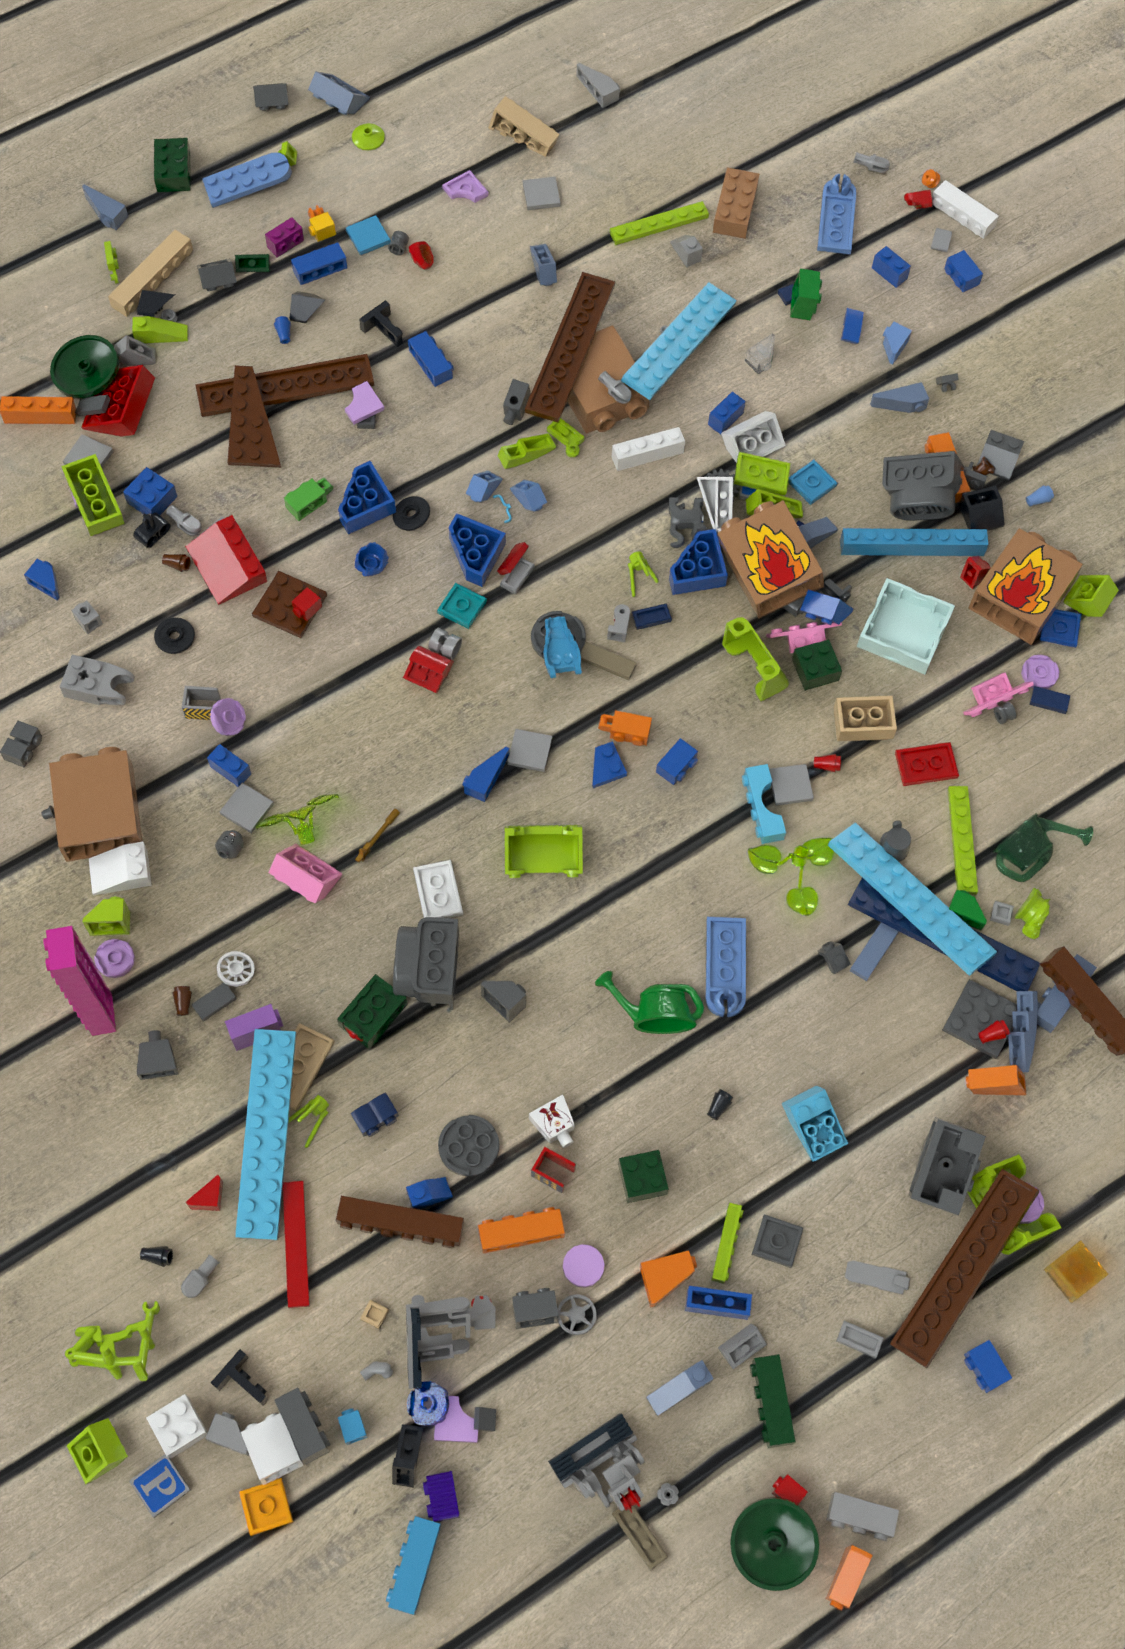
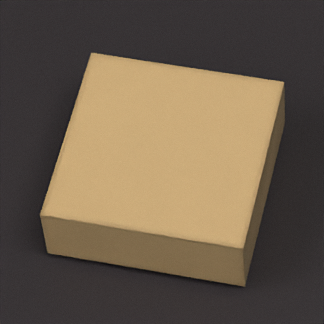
M370 1300L360 1320L380 1329L389 1309Z

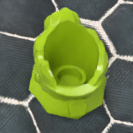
M1036 888L1032 889L1026 901L1015 914V919H1022L1025 922L1022 933L1031 939H1037L1040 936L1041 927L1049 915V900H1051L1043 899L1041 892Z

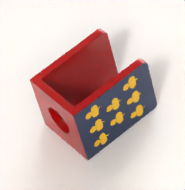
M544 1146L531 1169V1177L563 1193L564 1184L538 1169L545 1157L573 1173L576 1170V1164Z

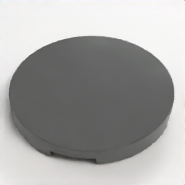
M551 611L540 616L531 631V644L535 652L544 659L545 619L550 617L556 618L557 616H565L567 628L570 629L574 641L577 642L581 652L585 645L586 632L582 622L576 616L574 617L562 611Z
M476 1115L462 1116L451 1120L443 1128L438 1141L439 1155L444 1165L453 1173L466 1177L477 1176L490 1169L498 1157L500 1148L499 1137L493 1125L486 1119Z

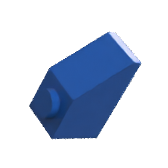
M37 558L24 574L26 581L29 585L58 601L60 597L53 566L49 562H43Z
M446 1177L427 1179L406 1187L413 1209L420 1210L453 1197Z

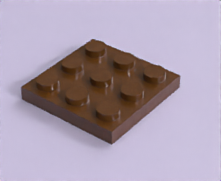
M278 570L252 612V616L296 637L302 638L316 613L308 621L302 617L298 618L293 613L292 601L308 587L321 598L322 604L327 597V592Z

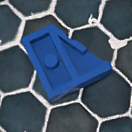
M613 741L595 747L593 788L627 776L626 769Z

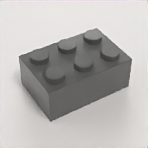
M297 1387L274 1399L300 1458L306 1465L329 1453L327 1447L331 1444L324 1431L320 1432L318 1428L321 1426V1422L315 1411H310L309 1407L312 1406V1403L305 1391L301 1392Z

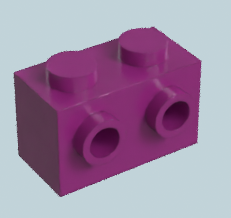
M291 217L267 232L265 239L267 248L278 258L303 242L304 236L302 227Z

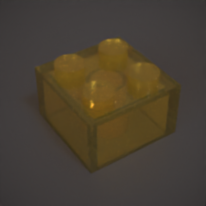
M1081 1240L1043 1269L1070 1303H1073L1109 1275Z

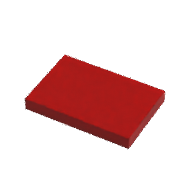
M951 742L895 750L903 786L957 779L959 777Z

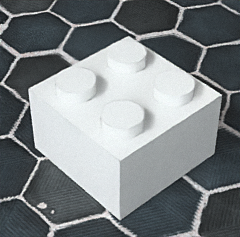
M185 1394L146 1417L162 1449L170 1459L204 1439L208 1433L189 1397Z

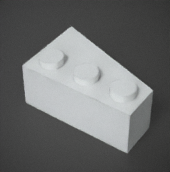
M697 477L712 527L716 529V532L721 531V526L726 521L732 519L733 477Z

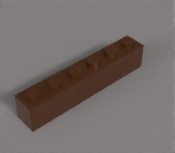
M1065 946L1054 949L1040 963L1043 972L1055 982L1057 989L1064 993L1069 999V1003L1081 1013L1082 1019L1091 1025L1095 1034L1106 1043L1108 1050L1116 1056L1125 1054V1018Z
M342 1195L336 1216L337 1224L343 1229L352 1230V1227L360 1228L361 1232L370 1234L373 1231L381 1232L382 1236L393 1237V1235L401 1236V1239L413 1241L415 1238L429 1245L437 1242L442 1243V1246L446 1248L460 1246L464 1226V1218Z

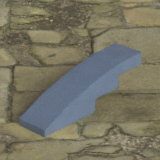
M881 922L854 962L850 972L867 981L899 931Z
M1016 991L1017 1011L1012 1012L1013 1032H1010L1008 1035L1010 1066L1017 1065L1022 1072H1029L1037 1030L1038 993L1037 991Z

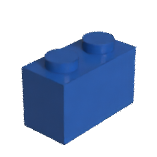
M887 246L875 254L872 269L895 288L908 279L911 265Z
M965 250L947 258L944 267L947 275H950L955 285L962 292L980 285L983 273Z
M732 391L710 412L708 425L721 435L744 413L746 401Z
M680 738L659 761L656 773L672 785L677 781H682L686 776L688 768H693L696 765L698 751Z
M220 744L207 757L210 767L237 787L244 783L251 775L249 765Z
M990 1339L964 1354L966 1366L969 1370L974 1371L978 1386L981 1390H985L986 1393L1012 1379Z

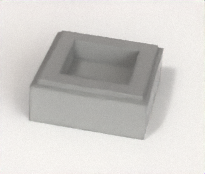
M995 901L990 921L1009 926L1014 906Z

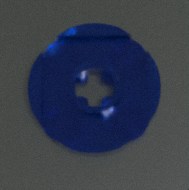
M432 1381L422 1382V1388H415L414 1391L412 1390L409 1393L407 1412L415 1423L431 1427L442 1423L446 1419L449 1409L448 1391L441 1385ZM428 1398L432 1401L429 1409L424 1406V1402H428Z

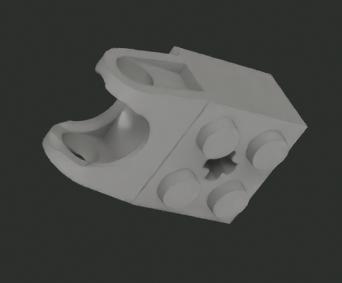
M72 655L60 689L66 698L96 705H124L126 703L125 696L114 691V688L121 683L133 682L135 676L128 670L110 663Z

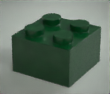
M829 639L794 649L792 661L805 691L840 680L842 669Z
M659 1150L619 1158L618 1166L627 1204L668 1194L669 1188Z

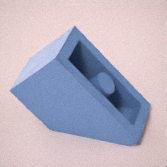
M893 322L890 327L887 326L883 333L885 337L883 346L889 363L892 365L909 342L912 330L896 322Z
M490 471L474 474L466 494L471 496L470 498L475 502L488 500L503 478Z
M523 480L510 488L511 492L527 510L538 511L543 508L542 505L547 503L539 483Z

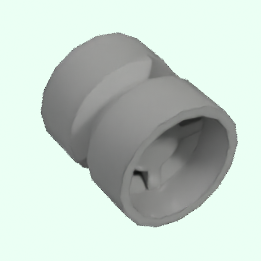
M438 627L430 638L428 649L436 653L442 652L443 656L453 660L461 648L462 638L454 634L449 636L447 631Z

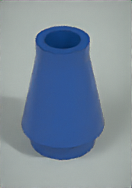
M286 316L277 317L274 327L279 336L280 343L287 344L290 342L291 321Z

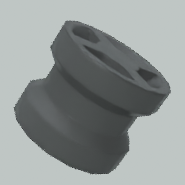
M1010 702L1004 703L1002 707L997 706L994 708V715L999 724H1004L1007 720L1016 719L1015 708Z

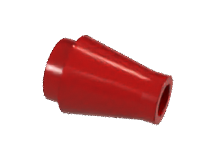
M832 754L814 757V768L836 773V771L841 770V756Z
M996 1020L979 1032L978 1036L982 1044L1005 1039L1010 1032L1004 1020Z

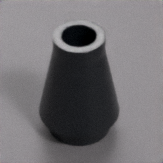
M719 1089L714 1094L707 1115L717 1121L732 1104L733 1096Z
M168 1246L143 1247L140 1252V1259L161 1267L169 1266L173 1260V1250L168 1248Z

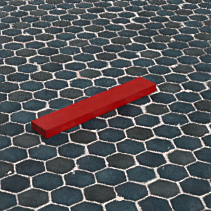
M304 1181L283 1182L288 1308L310 1307Z

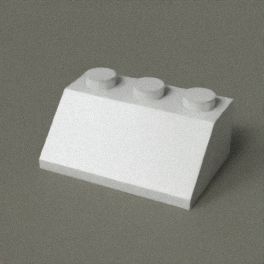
M764 411L721 433L726 449L736 463L739 452L764 457L786 446L776 414Z

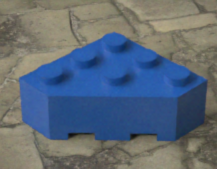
M371 461L354 468L350 483H348L343 501L338 508L340 522L348 534L396 513L395 500Z
M456 513L449 525L450 542L466 581L483 587L506 545V533Z
M716 529L697 532L692 542L681 553L677 562L672 565L669 574L672 595L726 586L728 575Z

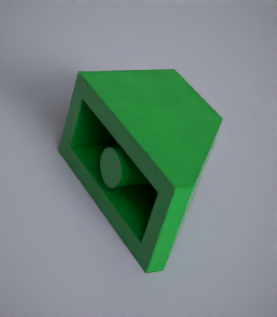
M956 889L951 899L949 910L958 915L968 926L982 931L987 920L976 898L967 891Z

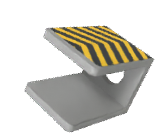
M185 686L182 701V710L185 718L211 720L212 707L190 706L191 699L221 700L218 688Z

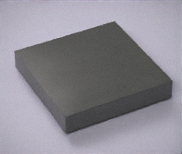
M764 1214L751 1255L792 1268L803 1227Z

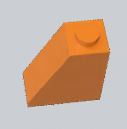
M1017 1065L968 1070L969 1076H966V1086L973 1094L1026 1095L1025 1075Z
M689 1251L640 1263V1271L650 1308L655 1307L694 1274L697 1264L695 1257L691 1256Z
M853 1545L845 1548L826 1597L827 1600L831 1601L830 1605L841 1611L843 1607L846 1609L850 1608L871 1561L872 1554Z

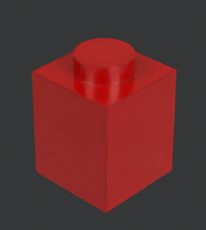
M307 587L292 601L293 613L298 618L302 617L308 621L322 608L321 598Z
M788 1474L784 1478L779 1476L772 1485L775 1488L772 1492L775 1497L788 1499L798 1505L808 1493Z

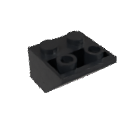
M996 486L962 494L958 506L968 529H987L988 531L1005 526L1003 502Z

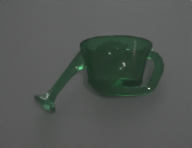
M1035 813L992 851L997 853L996 867L1003 875L1017 882H1026L1049 863L1053 855V843L1046 834L1048 831L1054 830L1077 836L1082 840L1084 846H1087L1093 837V826H1089L1086 829H1076L1037 817L1038 814ZM1006 859L1022 872L1033 863H1037L1025 874L1020 875L1005 867L1003 860Z

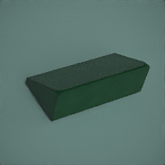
M235 255L236 273L270 272V255Z

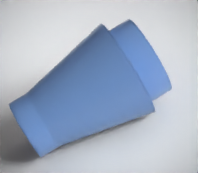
M1043 485L1027 496L1026 502L1029 507L1050 502L1054 498L1053 491L1049 485Z

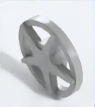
M579 1294L570 1295L559 1304L558 1323L569 1334H585L595 1324L596 1308L589 1298ZM574 1298L583 1299L588 1305L584 1307L577 1306ZM571 1299L572 1307L569 1312H560L562 1306ZM590 1307L593 1311L591 1323L585 1318V1311ZM560 1316H567L572 1322L570 1330L563 1325ZM583 1322L588 1325L582 1331H573L575 1324Z

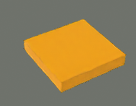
M282 1478L239 1492L250 1536L293 1522Z

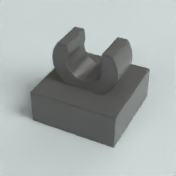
M958 373L936 378L937 385L942 384V392H947V385L951 386V391L956 390V384L953 381L959 380Z

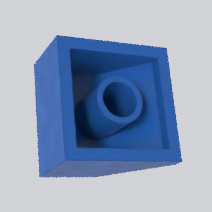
M812 590L807 591L800 609L806 614V618L811 620L819 618L822 619V623L832 625V623L839 625L853 612V608L842 600Z

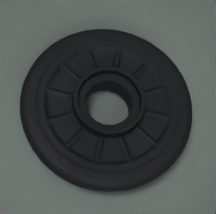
M407 497L396 505L393 521L402 530H415L424 525L428 520L430 506L422 497ZM410 511H416L413 516H407Z
M176 617L161 622L154 633V640L158 648L170 654H177L187 650L195 638L193 626L187 620ZM177 632L180 635L177 639H171L170 634Z

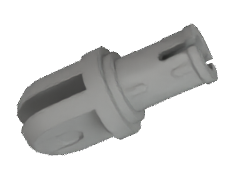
M856 152L853 162L867 166L869 171L879 173L887 172L890 166V162L887 159L876 156V154L870 157Z
M607 371L600 374L598 380L608 388L610 396L621 404L630 401L631 391L621 380L613 379Z
M174 505L167 509L166 515L177 522V527L187 535L196 536L201 532V523L191 514L181 512Z
M208 1255L199 1269H192L181 1285L182 1293L188 1298L197 1297L209 1283L207 1277L220 1262L211 1255Z

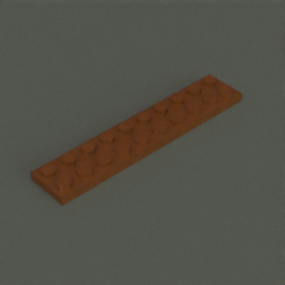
M582 272L526 404L525 413L559 423L615 287V281Z
M368 354L255 374L264 406L350 391L366 381L371 387L375 386ZM234 378L195 384L202 417L231 412Z
M1004 1169L1000 1171L891 1341L890 1345L926 1369L929 1367L1039 1194L1037 1188Z

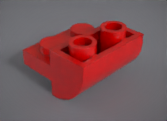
M418 646L409 658L410 663L403 679L437 694L444 678H447L454 661L422 646Z

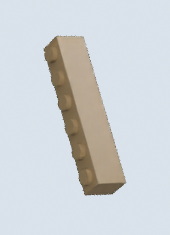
M174 230L108 296L111 307L126 317L131 312H134L139 305L142 290L153 291L157 289L159 284L168 278L170 273L179 267L181 262L192 253L191 239Z

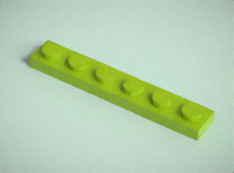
M703 201L612 227L610 228V235L615 245L707 219L709 218V212Z
M949 786L948 800L957 890H964L971 895H977L978 886L968 786Z

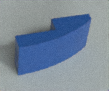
M850 308L846 309L841 336L842 341L854 344L859 343L864 312Z

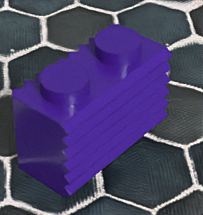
M452 1471L426 1476L427 1482H423L425 1496L429 1495L430 1504L426 1505L428 1518H433V1522L460 1518Z

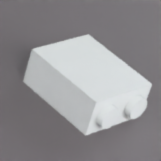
M280 1413L267 1416L265 1421L261 1423L250 1424L241 1432L259 1480L263 1485L304 1466Z

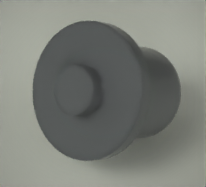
M50 805L48 809L41 812L42 817L45 820L51 817L55 818L54 808Z

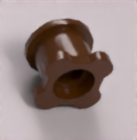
M983 457L981 463L977 466H973V471L985 476L995 472L994 466L986 457Z

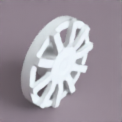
M238 951L228 952L218 961L217 975L224 984L234 987L246 985L254 975V963L245 953ZM234 956V960L230 961L228 957ZM237 956L242 957L243 959L239 961L237 960ZM225 960L228 966L223 965L222 962ZM245 960L249 962V965H243ZM220 968H224V969H228V970H227V971H224V972H221V971H220ZM251 968V973L244 971V969ZM242 974L248 975V977L245 979ZM237 977H240L242 981L237 982Z

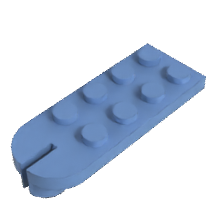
M270 153L202 178L210 203L214 208L285 182L290 178L292 171L287 158L283 154Z
M837 174L823 188L817 251L851 254L856 188L851 183L850 178L844 174L841 192H838L840 174Z
M707 917L705 1000L708 1009L720 1017H723L725 1012L724 1000H727V1017L739 1014L745 1005L746 918Z

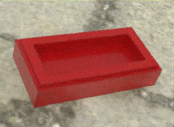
M525 542L515 544L497 572L500 575L511 573L529 548V545Z

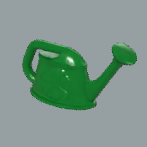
M612 971L604 972L595 982L597 987H605L611 992L634 1021V1028L641 1032L651 1034L686 1032L697 1026L696 1020L701 1018L704 1013L703 1002L697 991L690 985H651L640 993V1002L637 1006L630 1003L615 987L612 981ZM684 992L690 995L696 1006V1011L691 1014Z

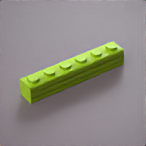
M729 1202L711 1281L723 1284L725 1280L728 1281L729 1273L727 1271L728 1268H731L732 1264L730 1257L734 1255L735 1248L733 1244L737 1242L738 1235H736V1231L739 1230L741 1224L739 1217L742 1218L743 1215L741 1205Z

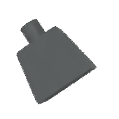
M516 379L512 380L503 403L505 415L503 421L506 424L513 425L515 419L522 420L526 404L531 395L528 383Z
M159 1030L148 1032L149 1042L139 1044L137 1076L139 1079L145 1080L179 1075L169 1040H161V1032Z

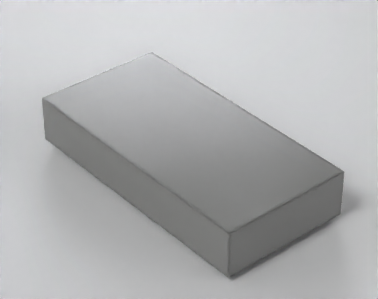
M521 557L512 572L505 575L500 582V586L516 595L535 568V564Z
M843 1321L836 1342L876 1359L884 1338Z

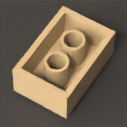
M893 696L836 698L833 709L837 741L887 740L894 738L897 727Z

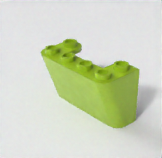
M738 617L727 622L722 645L729 654L734 656L748 651L758 665L756 670L763 680L756 684L755 693L762 702L785 690L789 685L788 678L749 621Z

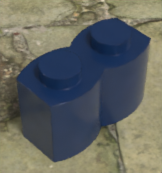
M386 1092L350 1113L363 1137L367 1135L371 1137L377 1134L381 1126L394 1124L399 1116Z

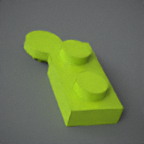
M111 241L104 242L108 270L113 271V274H110V277H112L111 281L119 284L116 269H119L116 248H112Z
M560 418L559 423L553 421L547 426V432L566 446L567 456L576 457L579 455L580 449L578 446L585 440L581 433L562 418Z

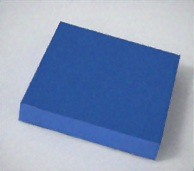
M1055 609L1041 630L1040 640L1076 648L1082 614Z

